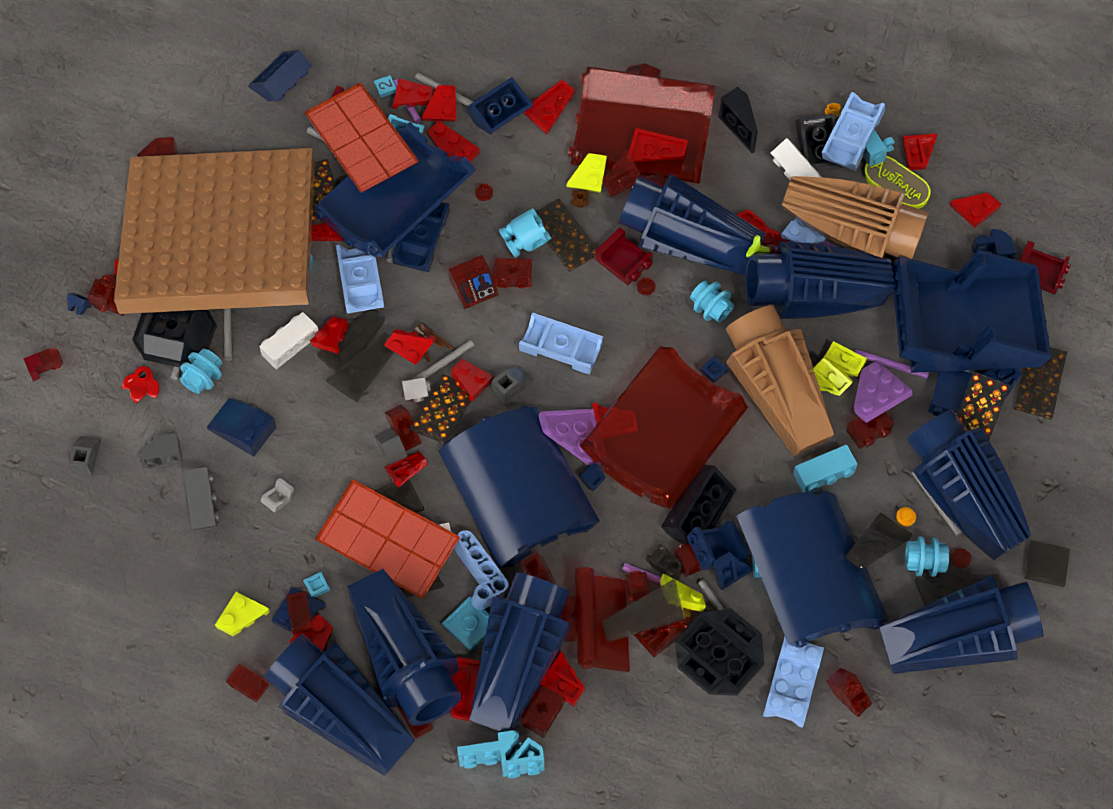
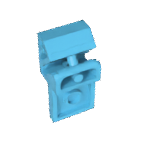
M517 731L498 733V741L457 747L459 765L467 769L476 767V764L494 765L497 761H501L503 777L517 778L520 774L537 775L544 771L542 746L529 737L524 743H521Z

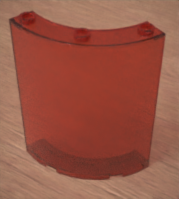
M587 66L586 73H582L581 78L584 88L580 113L576 114L575 124H578L573 146L569 148L568 157H571V164L580 166L588 153L607 156L605 170L668 179L671 173L684 182L700 184L710 118H707V116L711 117L716 85ZM635 128L688 140L684 159L627 162Z
M660 346L581 443L580 447L594 463L599 461L606 468L604 472L624 488L641 498L645 495L655 505L670 509L749 407L741 394L722 389L709 382L706 377L696 373L681 359L674 348Z

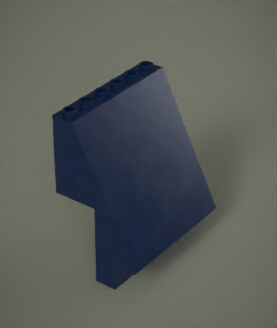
M978 250L960 271L899 256L892 264L900 358L910 361L911 373L1041 367L1050 359L1051 350L1046 326L1047 321L1042 300L1040 275L1036 265Z

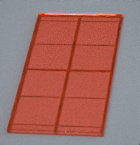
M362 83L304 112L360 193L418 163L416 156Z
M352 479L315 540L374 573L384 569L397 586L424 599L459 541L460 536Z

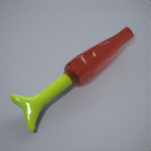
M756 235L753 244L746 253V257H750L756 252L776 253L777 246L773 244L762 246L760 244L761 237Z

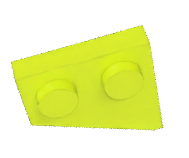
M588 153L567 182L566 187L601 193L607 156Z
M834 341L825 355L847 376L858 377L867 361V358Z
M826 356L813 367L820 391H828L831 394L840 396L853 383V380Z
M662 574L660 583L667 604L700 612L704 611L706 604L702 593L666 574Z
M235 592L216 622L215 627L231 636H235L243 628L255 623L254 621L262 615L266 616L269 614L270 610L254 600Z

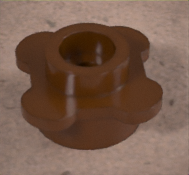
M573 190L571 192L573 196L571 204L573 206L582 208L589 205V192L587 190Z

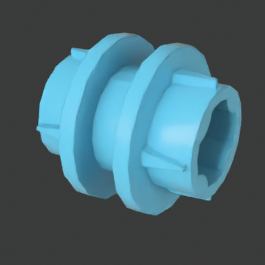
M706 280L701 282L692 292L690 299L695 303L693 307L695 312L701 313L705 311L703 318L706 321L715 319L720 323L731 313L734 304L730 301L731 293L728 290L720 293L722 285L718 281L712 284Z
M203 348L199 353L192 352L188 356L191 364L183 363L180 367L183 372L180 382L196 394H199L203 389L211 390L214 386L211 379L219 380L222 376L219 370L222 365L220 358L213 352Z
M920 536L917 538V541H908L905 549L906 569L915 571L916 576H922L923 570H929L930 577H936L937 572L947 571L949 548L946 543H939L938 538L933 537L930 544H925L924 538Z

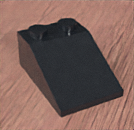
M736 87L721 97L718 118L751 153H754L758 130L750 99L746 92Z
M835 114L795 120L801 153L816 171L842 168L841 165L822 159V151L836 125Z

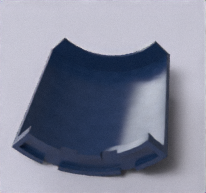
M411 122L404 125L397 133L418 160V163L360 193L350 177L347 176L312 208L315 211V216L329 225L344 239L348 246H354L373 257L384 256L476 171L465 156L458 157L453 155L450 158L447 157L445 151L437 146L432 148L426 143L427 138Z
M523 406L493 417L487 416L480 423L470 427L455 438L447 440L439 450L499 568L513 567L532 553L530 549L539 544L543 547L558 540V535L567 533L570 536L588 532L600 522L558 444L543 433L538 416L540 412L537 407Z
M813 491L792 494L771 500V505L761 508V505H757L736 515L789 645L797 648L805 647L809 644V641L839 631L840 633H845L854 628L876 630L884 626L883 623L889 621L836 495L831 492L821 491L820 495H814Z

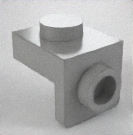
M279 478L276 481L275 487L261 497V502L273 512H277L291 501L294 488Z

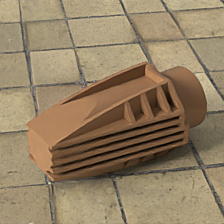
M792 176L782 202L784 211L820 235L847 249L868 253L880 258L888 254L897 258L903 256L913 259L929 212L903 204L905 197L903 193L870 184L823 177Z
M774 305L754 310L732 322L726 328V331L736 351L731 354L726 363L793 457L827 442L834 435L801 329H785Z

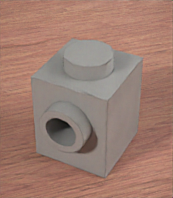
M424 376L402 380L405 400L413 399V402L424 401V397L428 396V392L431 391L429 380L425 381Z

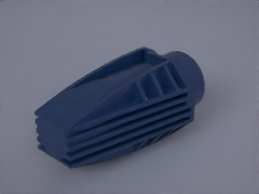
M671 173L665 185L639 175L619 219L620 224L643 233L639 244L641 248L745 275L749 258L746 257V253L753 244L754 237L759 235L761 237L760 244L762 245L766 233Z
M780 241L776 253H754L748 258L745 272L746 298L750 306L774 305L780 319L827 317L884 305L895 288L892 265H890L891 260L840 247Z
M951 409L933 418L907 438V441L922 462L913 470L920 483L950 520L991 559L996 560L1031 536L1026 517L1012 482L981 427L967 431L955 411Z
M384 569L347 586L383 701L388 708L401 707L409 723L414 726L430 723L450 712L461 700V693L452 679L459 671L457 657Z
M516 573L507 599L492 597L470 721L498 732L515 731L572 628L570 623L561 619L570 593L568 590L534 576Z
M992 575L879 627L893 674L1018 660L1016 644L1044 637L1039 612L1027 581L998 589Z
M302 633L285 649L264 675V678L285 696L279 704V708L283 710L284 714L383 776L390 771L415 741L336 642L324 653Z

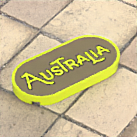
M886 156V161L872 166L866 164L864 173L866 181L870 185L905 194L903 202L905 205L919 209L927 204L930 197L928 183L893 158Z

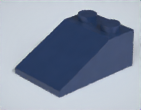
M229 398L206 428L254 457L276 429L274 417L264 411Z

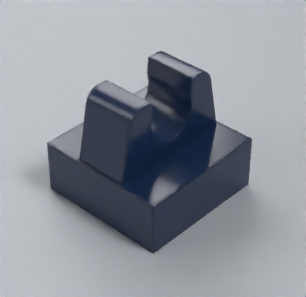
M69 293L66 299L69 301V311H74L75 307H78L77 315H83L87 308H91L93 303L92 300L78 293Z
M714 356L701 367L700 371L715 383L727 373L728 368Z
M595 463L591 466H586L584 474H579L582 482L592 491L606 478L600 466Z

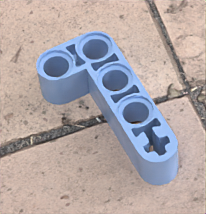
M464 530L457 535L460 539L454 547V551L479 584L474 591L471 604L475 609L483 610L491 606L493 596L504 598L509 584L471 532Z

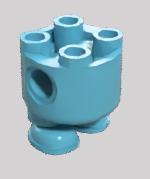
M534 208L514 218L511 223L506 225V228H499L505 243L515 259L520 256L521 249L531 252L552 239ZM513 235H515V237H516V239H515L514 241H512V236H513Z

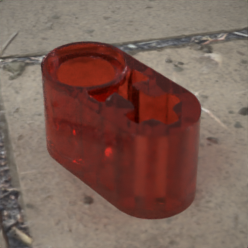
M240 664L237 665L226 680L232 688L254 702H258L269 687L265 680Z

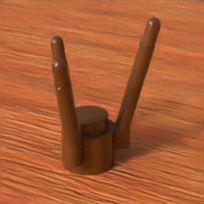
M425 323L419 324L413 331L418 333V336L428 338L430 335L435 336L434 343L441 349L444 348L442 345L444 344L452 351L455 350L450 343L436 334L431 328H428ZM426 352L424 354V357L427 362H430V358Z

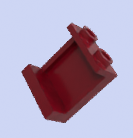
M619 227L595 250V260L628 286L632 281L636 282L641 273L652 266L653 253L649 252L646 254L625 237V230Z
M1028 241L1020 261L1036 265L1040 275L1041 290L1056 294L1058 288L1062 289L1066 280L1062 277L1064 274H1068L1071 264L1068 263L1070 256H1066L1065 260L1033 249L1035 243Z

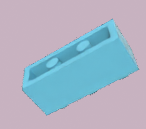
M844 445L795 466L793 476L802 492H815L820 486L825 484L831 485L839 478L852 476L855 473L857 462L848 446Z

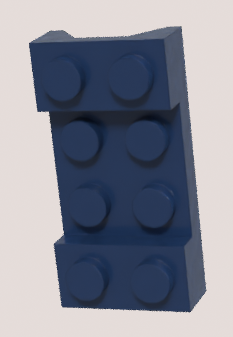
M449 203L437 206L397 243L393 254V264L424 272L430 271L442 228L445 226L450 213Z

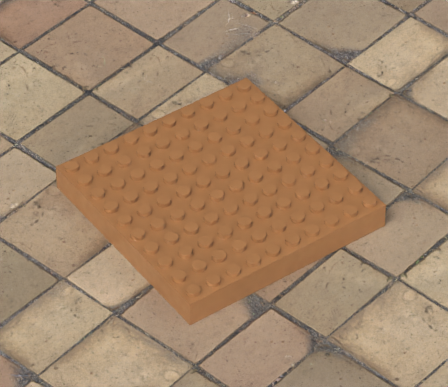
M300 148L131 157L114 297L118 313L309 304L315 176L313 149Z

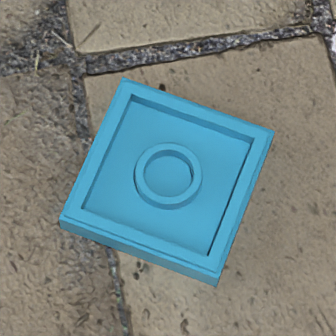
M469 596L442 622V626L471 652L485 638L489 613L485 609H475L471 604L472 598Z

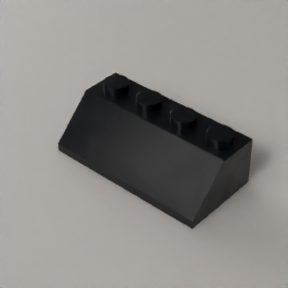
M699 464L661 527L672 539L692 549L687 535L698 526L701 530L713 529L737 489L715 465Z

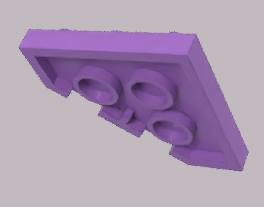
M875 361L861 369L854 412L867 423L913 395L912 389L882 364Z
M593 409L540 412L538 416L544 434L587 465L606 463L607 456Z

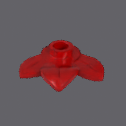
M146 366L138 367L134 374L127 375L123 380L122 388L130 390V397L134 403H138L146 394L153 398L158 397L159 383L153 378L152 370ZM142 372L146 373L145 378H140Z

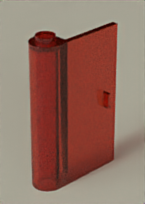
M590 567L575 569L578 664L584 669L600 668L629 672L626 580L595 575L594 569Z

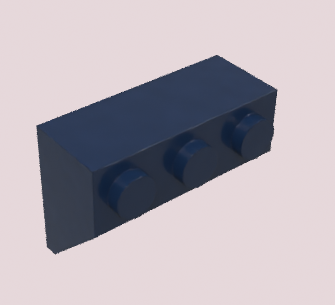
M300 50L283 51L248 87L267 101H279L285 96L284 93L287 90L296 86V81L299 78L301 79L308 74V70L312 66Z
M511 77L471 103L466 112L476 126L492 134L533 107V104L514 78Z

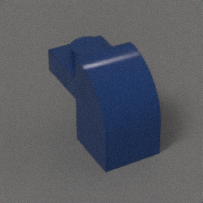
M991 229L989 236L981 235L975 237L972 244L973 253H976L978 250L991 251L992 254L1014 259L1016 254L1012 238L1006 232L998 229Z

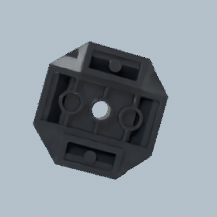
M209 310L142 313L132 341L144 360L180 368L183 363L191 364L188 356L192 352L199 353L203 348L209 350L217 325Z
M731 608L701 612L675 641L677 667L709 695L738 696L764 666L762 633ZM721 652L724 657L717 658L714 653Z

